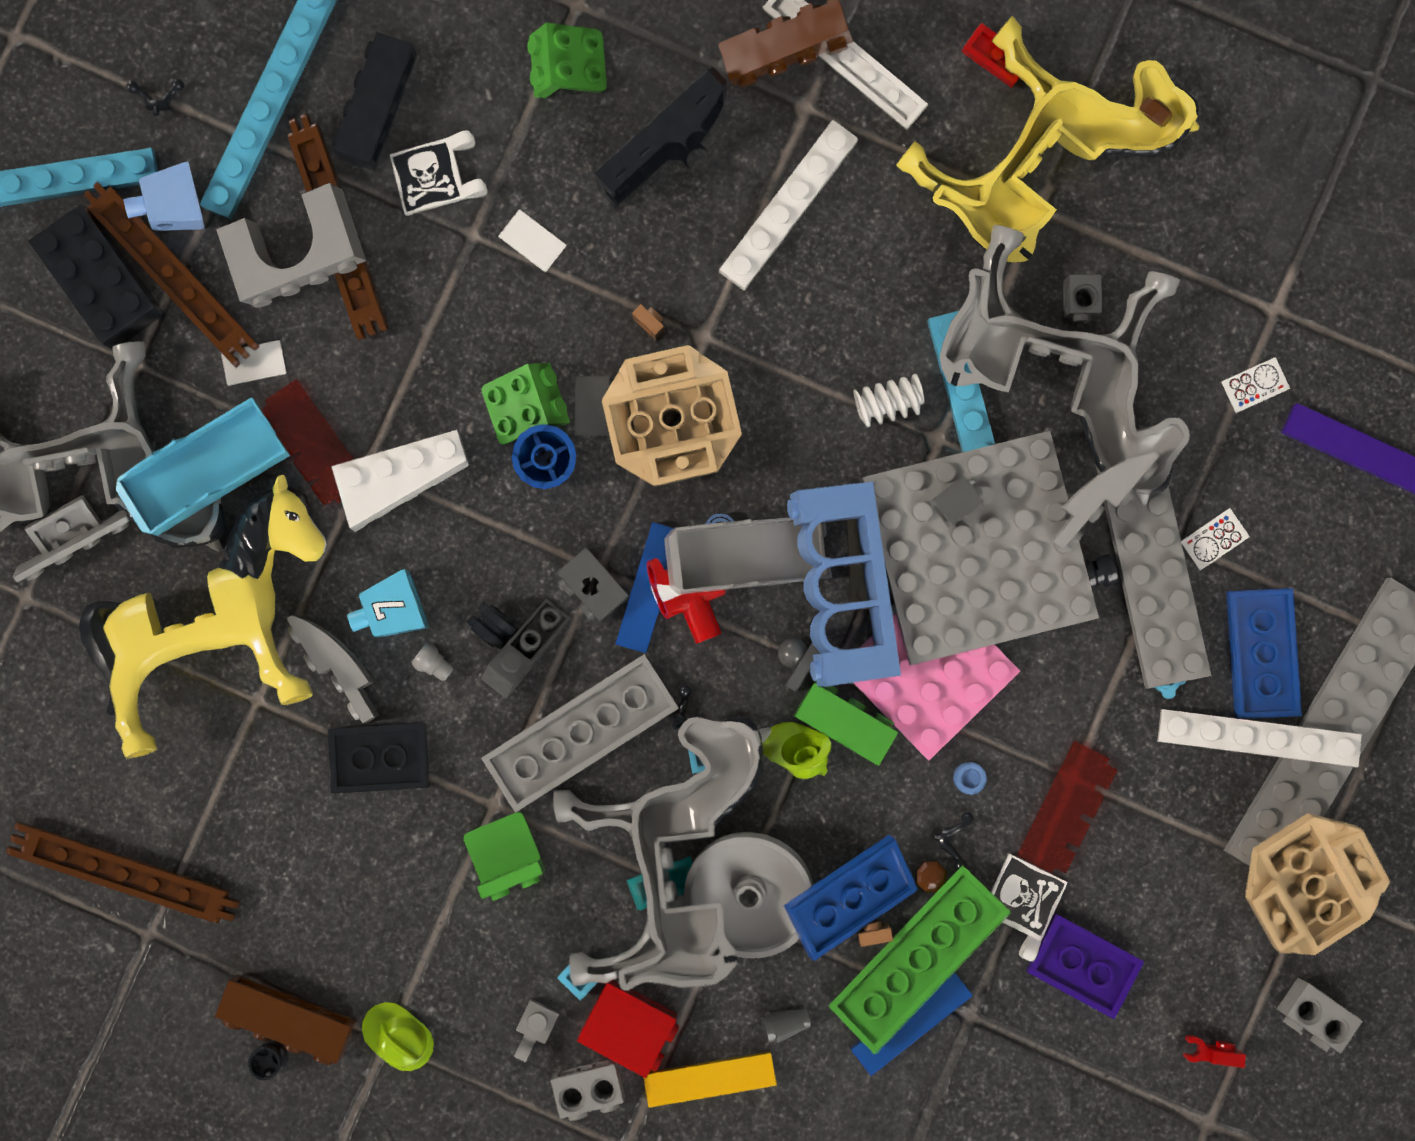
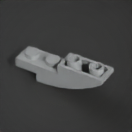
M1154 451L1134 456L1117 463L1087 482L1061 507L1071 517L1053 537L1051 542L1061 550H1064L1066 546L1072 549L1084 535L1080 531L1088 520L1094 523L1105 510V507L1101 505L1104 501L1113 507H1117L1120 503L1125 506L1137 492L1133 487L1141 477L1147 480L1159 466L1155 461L1160 455Z
M295 615L286 618L290 624L287 630L296 644L301 643L307 653L303 657L308 667L313 672L317 670L318 674L333 672L334 675L331 676V680L340 693L345 692L350 701L347 704V708L356 721L360 719L362 723H369L379 717L377 710L364 690L365 687L374 683V680L355 654L338 638L314 622Z

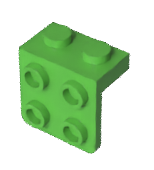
M546 22L529 35L528 52L531 55L532 64L530 82L533 85L534 97L546 98L559 88L601 93L607 88L603 35L600 30Z
M550 363L526 364L482 387V394L500 444L504 445L516 441L521 433L532 426L545 424L561 427L570 423L567 406L561 397L557 385V377Z
M513 813L464 835L465 845L481 882L477 886L481 899L491 896L492 901L510 894L509 888L521 883L522 888H526L541 881L539 875L543 874L546 868L523 813Z

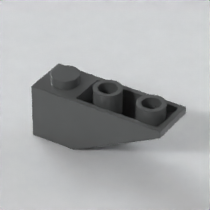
M545 599L488 664L481 680L507 699L571 618L549 600Z

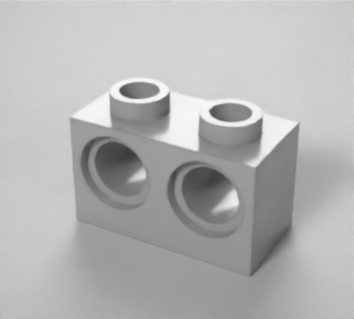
M1300 978L1296 979L1276 1009L1286 1016L1283 1020L1285 1024L1298 1033L1302 1029L1311 1033L1313 1036L1310 1041L1326 1052L1331 1047L1341 1054L1363 1022ZM1308 1001V1012L1300 1016L1298 1012L1299 1006L1303 1002ZM1335 1020L1336 1028L1334 1032L1327 1035L1326 1025L1330 1021Z
M611 1059L555 1072L551 1078L560 1119L568 1117L569 1121H575L585 1118L590 1111L600 1109L601 1113L611 1112L620 1107L619 1104L624 1103L625 1092L618 1063ZM601 1080H607L613 1085L614 1089L608 1094H603L597 1090L596 1084ZM569 1088H575L580 1091L582 1098L579 1101L572 1102L566 1098L564 1092Z

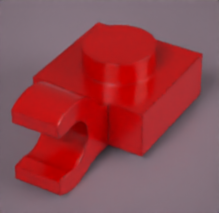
M1195 1035L1185 1036L1187 1042L1197 1044L1196 1052L1192 1054L1183 1053V1057L1188 1061H1207L1216 1065L1245 1068L1246 1055L1236 1048V1044L1227 1041H1216L1215 1045L1205 1044L1203 1040Z

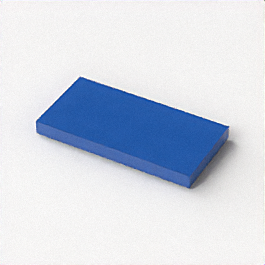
M1293 588L1226 592L1235 719L1302 716Z
M888 835L783 906L809 958L815 961L918 891V887L895 838Z

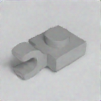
M530 999L516 1031L524 1034V1037L514 1057L526 1062L536 1040L545 1044L560 1012Z

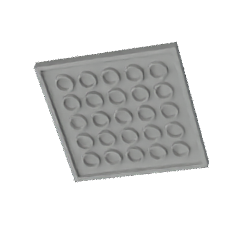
M1051 431L862 478L863 483L873 482L886 574L909 665L1099 618L1079 541L1072 549L1066 546L1064 550H1061L1051 542L1053 537L1071 517L1068 512L1061 508L1068 501ZM963 476L967 480L973 479L983 492V495L980 497L984 502L948 528L929 502Z

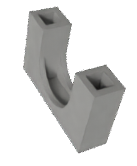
M328 183L302 194L313 230V241L307 256L300 263L290 268L279 269L272 262L258 223L243 218L216 229L240 302L253 305L255 308L267 306L272 303V298L280 295H294L300 292V287L324 283L329 280L328 276L337 272L339 274L352 272L357 269V264L366 261L343 189Z

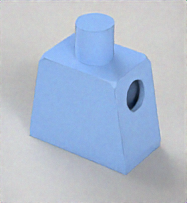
M183 162L141 177L139 184L142 196L123 199L128 218L147 215L151 229L154 231L205 229L189 162Z

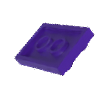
M1055 914L1042 938L1035 960L1030 961L1026 971L1115 1019L1144 961L1064 917Z

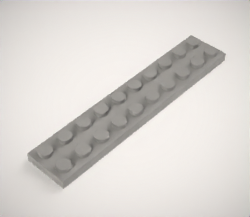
M1392 578L1385 579L1298 727L1361 734L1360 755L1362 754L1415 665L1414 591ZM1279 757L1223 851L1250 867L1252 849L1307 813L1324 817L1353 767Z

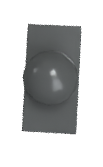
M791 637L784 640L778 648L780 663L789 669H794L784 685L794 692L798 691L808 675L813 655L821 654L814 647L812 641L807 646L802 639Z

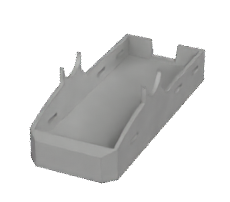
M790 518L755 521L749 519L678 527L671 530L664 538L669 587L677 594L804 582L808 571L814 566L808 564L801 557L797 547V537L802 526H794V521ZM826 523L818 524L812 534L814 549L823 557H825L823 538L827 535ZM831 567L822 572L819 580L832 578Z

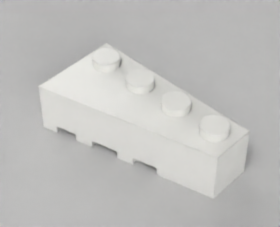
M454 430L332 466V470L349 527L356 532L371 521L389 513L390 510L418 496L424 490L435 486L466 468L469 464L458 431Z

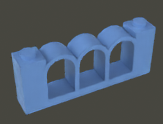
M873 482L798 490L790 494V500L787 502L789 518L793 519L794 526H802L797 537V547L801 557L808 564L814 566L808 571L804 579L803 591L811 606L820 611L814 616L810 625L812 643L821 653L813 655V661L810 663L813 681L817 682V687L901 676ZM856 519L861 555L830 559L817 553L812 543V534L818 524ZM862 563L868 601L832 604L823 598L818 586L819 578L824 570L830 567ZM869 608L874 646L839 650L829 643L825 634V625L829 617L836 612Z

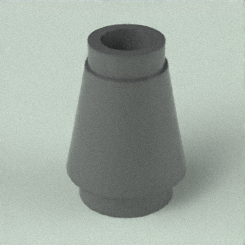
M805 1008L801 1010L767 1012V1016L760 1018L767 1043L774 1041L778 1044L811 1027L809 1015Z

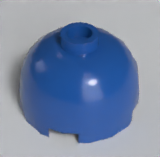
M545 424L529 427L521 433L514 444L511 456L514 470L520 479L532 487L541 489L557 487L565 482L575 469L577 458L574 443L568 434L556 426Z

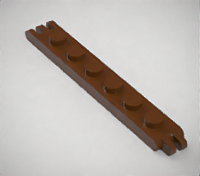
M308 113L300 116L304 128H301L297 118L290 119L289 124L292 132L287 134L306 192L328 183L341 188L319 124L317 122L312 124ZM367 262L357 264V269L345 274L335 273L356 338L359 341L366 338L362 327L364 325L370 336L376 335L377 329L374 321H377L382 332L388 330V323Z
M97 181L93 187L101 194L98 198L89 190L83 194L91 202L87 207L88 210L235 368L241 365L239 359L233 354L238 351L244 359H247L250 354L243 345L247 342L248 346L254 351L260 346L139 216L128 218L123 198L111 186L106 190Z
M23 822L15 823L14 829L24 832L25 836L11 834L9 841L21 845V848L7 846L5 853L10 856L213 923H219L221 918L234 921L236 914L224 910V908L227 906L238 909L240 901L229 898L230 891Z

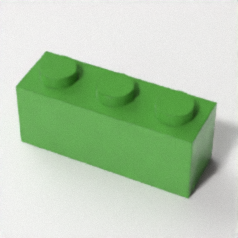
M812 683L793 716L879 766L898 734L897 731L892 729L894 722L879 713L875 718L866 714L864 710L867 706L851 697L847 702L836 696L839 690L833 686L817 687V684Z

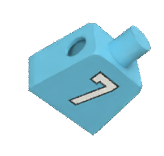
M406 569L398 571L360 593L359 598L363 608L347 614L348 622L353 632L370 626L374 637H385L430 628L411 573Z

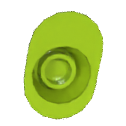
M782 722L770 728L772 732L763 743L765 757L786 768L792 775L800 779L813 778L818 774L822 776L827 774L826 765L828 764V755L832 744L827 735L796 722Z
M384 1002L372 1007L364 1017L362 1033L365 1042L371 1050L389 1065L400 1071H413L421 1068L429 1061L434 1046L432 1034L423 1023L405 1008L396 1003Z

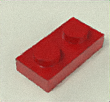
M980 23L961 52L1013 88L1020 77L1010 73L1005 68L1004 51L992 42L997 34Z

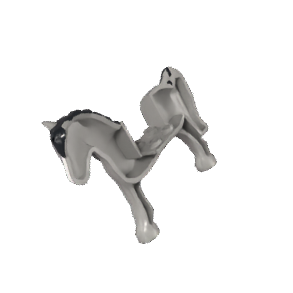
M993 225L991 242L983 255V269H972L970 271L969 295L962 308L951 321L942 345L940 362L947 381L954 386L983 383L993 389L1009 392L1024 345L1029 346V353L1046 357L1052 353L1060 356L1059 362L1077 367L1083 363L1072 399L1071 412L1078 414L1080 422L1084 425V434L1097 468L1103 472L1117 463L1155 451L1160 455L1155 461L1159 466L1147 480L1141 477L1133 487L1137 490L1135 495L1140 504L1146 505L1149 494L1160 493L1167 489L1173 471V462L1187 445L1190 433L1187 425L1180 418H1167L1151 429L1136 430L1133 402L1138 386V360L1135 350L1141 329L1150 310L1157 302L1175 295L1180 279L1167 274L1149 271L1145 287L1129 295L1124 319L1120 326L1111 334L1097 335L1087 332L1063 331L1042 326L1021 317L1009 305L1003 289V273L1008 255L1021 245L1024 234L1009 227ZM967 362L972 373L964 371V365Z
M128 342L112 346L115 364L106 376V383L111 391L113 409L110 417L101 424L78 430L59 439L29 445L10 442L0 433V532L15 521L34 520L47 515L49 492L45 472L65 469L64 463L77 464V466L97 463L96 457L98 458L106 503L116 504L115 506L119 510L125 511L129 519L137 525L118 495L116 485L117 479L152 455L151 452H154L149 438L140 423L134 392L135 371L146 357L144 342ZM221 498L162 534L151 536L156 542L168 544L172 548L207 545L213 550L222 551L219 538L226 531L227 526Z
M699 717L689 718L680 727L678 737L682 746L700 758L705 769L684 783L661 787L646 793L635 802L617 805H591L582 802L570 790L554 791V811L558 822L574 820L584 830L590 831L599 827L618 826L629 832L633 839L636 857L643 875L647 897V923L642 937L631 949L618 956L603 959H593L582 952L570 954V976L574 986L584 985L589 982L607 983L617 978L621 989L624 991L645 982L662 983L675 987L707 986L718 983L733 970L737 964V955L724 934L722 903L672 908V901H677L675 881L671 882L669 880L668 869L673 868V855L671 848H666V843L714 836V827L720 824L722 818L729 815L756 788L758 779L764 770L763 743L772 732L769 727L758 729L755 723L747 717L732 718L722 722ZM719 946L720 953L717 956H711L710 954Z

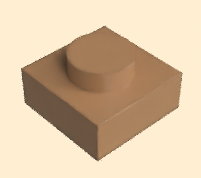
M640 304L632 312L633 320L654 340H657L665 332L664 326L661 324L664 319L652 307L646 310Z
M874 920L856 932L861 947L893 941L890 926L888 923L882 924L881 920Z

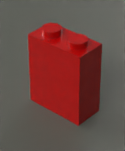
M613 979L605 984L578 1036L577 1042L647 1078L650 1070L654 1072L658 1070L665 1055L660 1051L665 1041L670 1043L673 1041L680 1025L675 1023L677 1020L676 1012L633 989L624 991L621 989L619 982Z

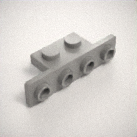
M82 495L26 525V533L41 554L17 566L13 575L14 580L19 582L25 578L28 581L35 579L50 564L60 565L73 556L72 553L82 547L84 550H87L101 541L100 537L107 533L117 534L129 526L128 522L130 519L127 513L120 510L101 521Z

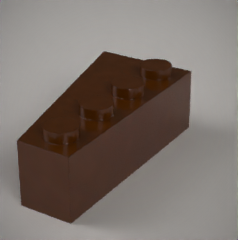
M827 0L828 3L822 6L810 3L799 8L800 11L797 13V17L791 19L790 16H780L766 24L767 30L761 32V29L756 27L718 43L729 80L733 85L739 84L740 87L749 86L758 81L757 77L769 73V76H776L786 72L789 65L797 62L801 66L816 61L819 54L829 51L830 55L848 49L847 44L852 43L853 39L840 0Z

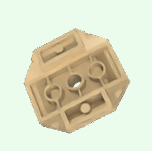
M689 345L625 359L618 374L602 398L616 464L654 487L717 473L742 436L728 372ZM669 411H675L680 414L681 421L676 426H667L663 422L664 415Z
M1307 813L1252 849L1245 897L1270 942L1278 952L1316 955L1370 920L1378 905L1381 892H1385L1390 880L1361 828L1353 824Z

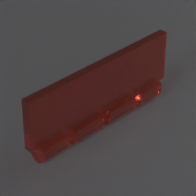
M295 379L264 400L267 406L262 408V411L274 430L280 426L284 427L277 432V435L289 452V457L301 451L302 454L292 462L306 482H311L317 477L321 479L313 484L311 489L323 506L333 500L339 504L342 500L332 466L354 459L300 383Z
M1073 741L1017 853L1018 857L1051 874L1055 868L1067 873L1076 853L1065 847L1068 842L1078 848L1080 847L1090 827V824L1081 820L1080 817L1084 814L1094 819L1105 797L1095 791L1094 788L1098 785L1108 790L1118 771L1107 765L1109 758Z

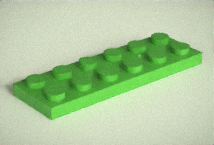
M962 865L894 936L893 941L889 942L831 1002L829 1008L873 1054H877L1012 912Z

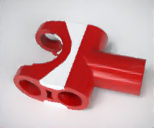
M657 558L647 561V573L652 593L665 619L683 613L695 644L722 633L709 601L724 596L726 590L677 594L669 587L667 569L664 570L661 562Z

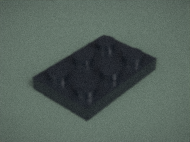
M426 723L328 729L331 794L430 787Z

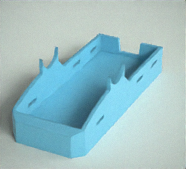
M251 397L190 435L177 440L173 439L171 443L162 449L151 452L152 455L117 479L116 491L140 530L144 533L158 536L289 457L290 454L257 401Z

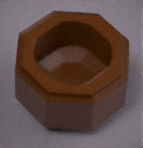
M1147 97L1139 107L1143 115L1160 127H1165L1173 117L1168 106L1154 97Z
M923 861L915 869V882L925 892H937L947 882V871L937 861Z

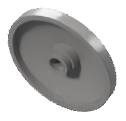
M739 832L716 839L697 855L686 878L684 900L686 907L722 903L724 934L733 946L737 957L763 958L776 955L798 941L799 936L783 905L814 884L810 871L802 858L787 844L765 834Z

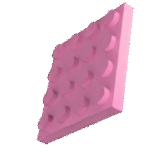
M895 612L892 616L901 676L853 682V684L887 719L894 722V726L929 761L1020 670L995 644L909 665ZM873 635L859 648L874 646Z

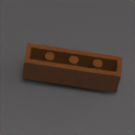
M236 975L228 981L215 1014V1018L222 1020V1024L227 1028L233 1030L246 1029L253 1032L252 1036L258 1040L280 1042L285 1050L293 1053L306 1052L313 1055V1059L316 1062L324 1065L337 1064L343 1058L357 1020L240 975Z

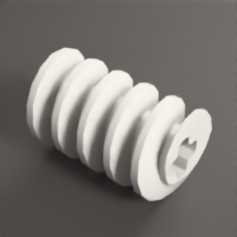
M917 374L912 375L911 384L906 377H901L899 379V387L893 380H889L886 390L882 384L877 383L874 388V394L868 386L863 387L862 397L855 389L853 390L859 417L867 428L871 425V417H875L879 425L883 424L884 414H887L893 422L895 421L896 411H900L902 416L907 418L908 408L912 407L915 414L920 415V407L924 404V394Z

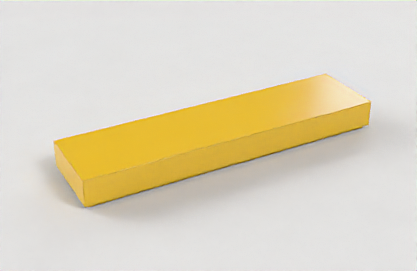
M771 1051L662 1069L656 1072L650 1071L647 1078H644L648 1108L777 1086Z

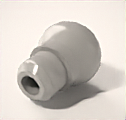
M426 643L411 662L417 671L434 675L441 681H445L453 671V666L444 660V656L439 653L438 648L431 643Z

